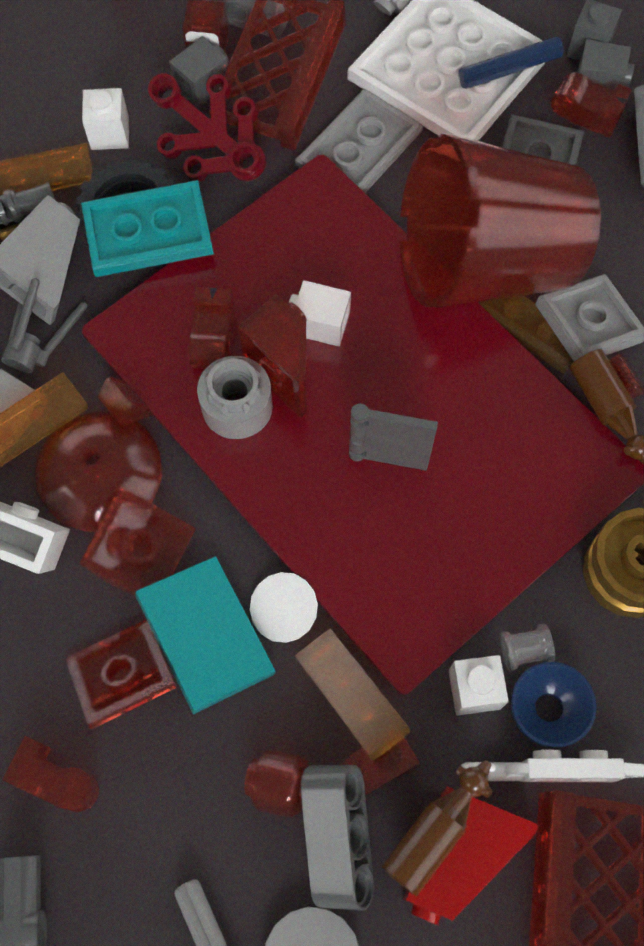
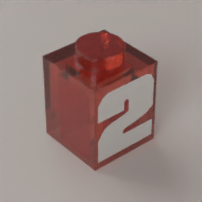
M188 0L182 27L186 48L203 36L214 47L219 46L225 52L229 34L225 2Z

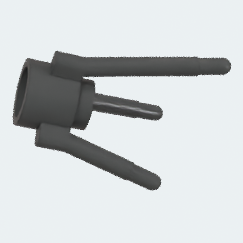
M38 278L31 280L24 305L21 303L17 305L9 341L1 358V361L7 366L24 373H32L35 365L42 368L45 367L49 355L87 308V303L81 302L41 350L39 347L41 341L34 335L26 332L40 283Z

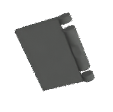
M356 404L351 409L349 457L353 461L367 459L427 471L438 422L370 410L364 404Z

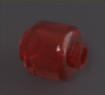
M266 750L259 759H252L247 769L244 790L246 796L251 797V802L255 809L284 817L298 815L303 808L301 781L305 769L309 766L308 760L302 755L277 750Z

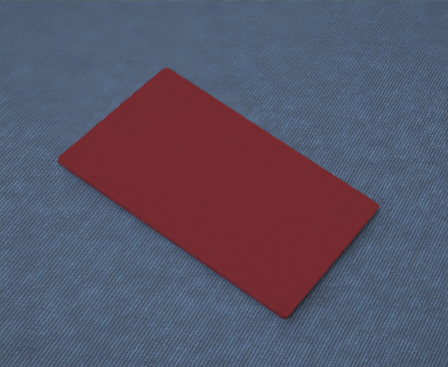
M317 155L211 232L210 238L214 254L167 264L86 323L82 328L85 339L127 386H130V390L132 389L133 393L138 395L137 398H140L141 402L146 404L145 407L293 574L308 582L315 592L317 602L401 695H407L412 692L644 485V464L624 453L626 445L609 428L602 425L601 421L326 155ZM303 280L351 292L350 314L340 347L293 335L292 319L287 318V309L292 294L299 295ZM210 288H217L214 297L211 299ZM228 356H242L254 360L266 371L271 384L273 410L268 423L255 435L243 439L225 438L211 430L204 420L197 394L198 382L203 371L214 361ZM234 393L228 396L226 400H239L245 397V395ZM356 404H364L370 410L438 422L427 471L367 459L353 461L349 457L352 407Z

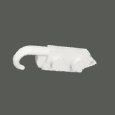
M560 750L533 751V758H528L523 762H490L492 765L488 779L489 781L616 782L624 778L644 777V764L624 763L623 759H608V751L606 750L579 751L580 759H562ZM466 762L461 766L467 769L469 767H476L482 762Z

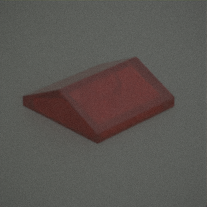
M120 487L83 554L79 565L111 586L135 596L137 590L173 575L196 528L126 488Z
M147 619L66 657L87 724L91 730L177 688L167 660Z

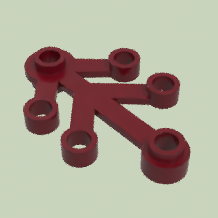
M161 73L151 79L148 85V93L156 105L164 109L173 108L199 131L198 133L174 135L169 132L162 134L157 140L159 152L167 159H175L182 151L218 147L227 155L202 159L196 155L188 157L184 162L183 170L190 180L201 182L206 179L208 174L232 172L241 181H252L263 173L266 167V156L261 147L254 143L253 122L258 117V108L251 98L241 97L233 105V112L238 119L237 143L228 135L226 99L231 94V85L223 75H212L206 83V90L210 95L211 120L181 95V87L173 76ZM217 84H224L222 91L218 93L213 92ZM173 90L169 97L163 99V94L166 91ZM251 106L249 114L240 115L243 107ZM170 141H175L174 147L169 151H165V145ZM245 159H254V162L250 167H242L243 161ZM195 164H201V170L196 174H191L192 167Z

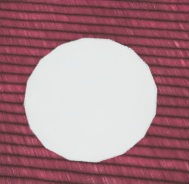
M280 572L268 576L257 585L251 596L250 614L254 626L261 635L271 641L287 643L301 638L311 629L317 616L318 603L314 590L305 579L293 573Z

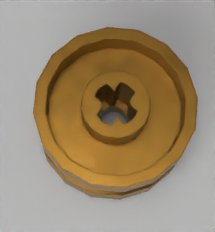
M644 508L620 512L608 521L600 533L593 539L584 555L583 576L589 592L602 607L619 616L644 617Z

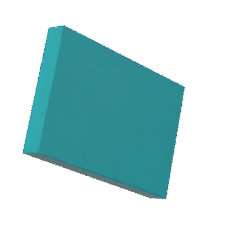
M198 180L81 202L95 277L214 254Z
M216 556L136 591L135 597L193 714L275 674L276 671Z

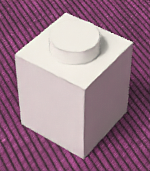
M122 89L83 90L82 122L91 150L129 148V116Z
M303 280L299 295L292 294L287 309V318L292 319L293 335L340 347L350 314L351 292Z
M500 655L453 662L448 672L456 716L501 710L509 702Z

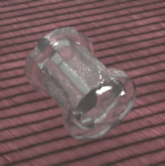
M546 623L538 624L535 630L516 634H510L509 631L501 632V650L508 671L516 670L518 665L544 660V662H555L554 643Z

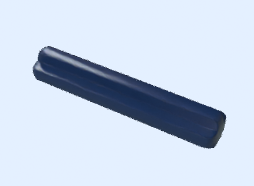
M559 37L550 38L460 68L458 71L460 85L464 89L472 88L560 58L564 53L562 41Z

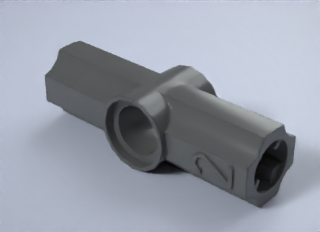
M40 856L0 859V946H46L47 921L44 910L40 909Z

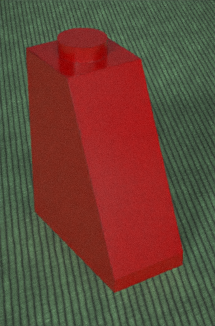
M447 786L442 790L440 798L455 791V789ZM472 797L466 830L463 836L417 897L406 890L403 900L413 904L410 914L437 926L441 916L453 921L536 834L538 824Z

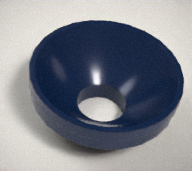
M543 662L526 670L516 681L510 702L513 719L521 733L532 742L550 748L566 747L582 739L591 729L597 709L595 694L587 679L576 669L558 662ZM548 695L554 697L559 702L561 714L556 721L547 722L538 716L535 704L539 697Z

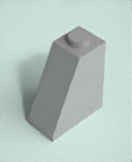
M47 195L0 244V288L24 305L31 280L38 278L40 283L32 312L51 325L56 318L80 219L69 206L61 202L58 203Z

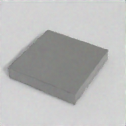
M606 274L540 295L535 304L574 362L593 350L602 349L606 355L644 342L643 325Z

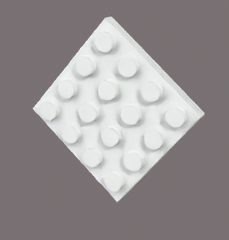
M412 0L348 68V80L368 90L421 123L427 129L468 153L545 63L466 89L460 85L458 71L460 68L543 40L474 0Z

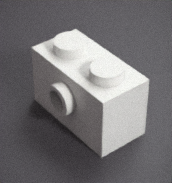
M0 502V559L37 574L54 570L70 529L38 517L39 510L30 505L14 502L13 506Z

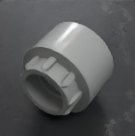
M228 356L211 363L200 376L197 386L198 399L204 420L211 430L225 438L243 439L255 435L266 426L272 414L273 401L270 380L261 365L247 357ZM234 393L245 395V397L239 400H226L228 396Z

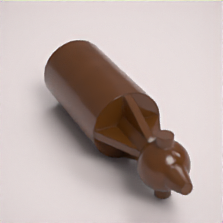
M602 349L593 350L583 355L570 366V371L602 425H608L627 440L624 453L644 464V435L638 434L634 410L637 405Z
M485 760L478 766L467 769L460 766L456 771V774L460 777V788L430 802L381 866L384 871L415 897L419 895L465 833L472 797L484 795L488 798L493 792L489 787L488 775L492 765L489 761Z

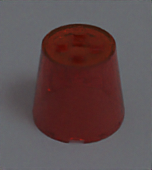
M441 134L437 139L429 138L416 154L404 188L400 217L408 218L407 241L400 242L402 266L411 293L425 307L441 308L570 289L578 284L587 273L598 245L601 213L595 184L590 175L583 168L576 165L452 134Z

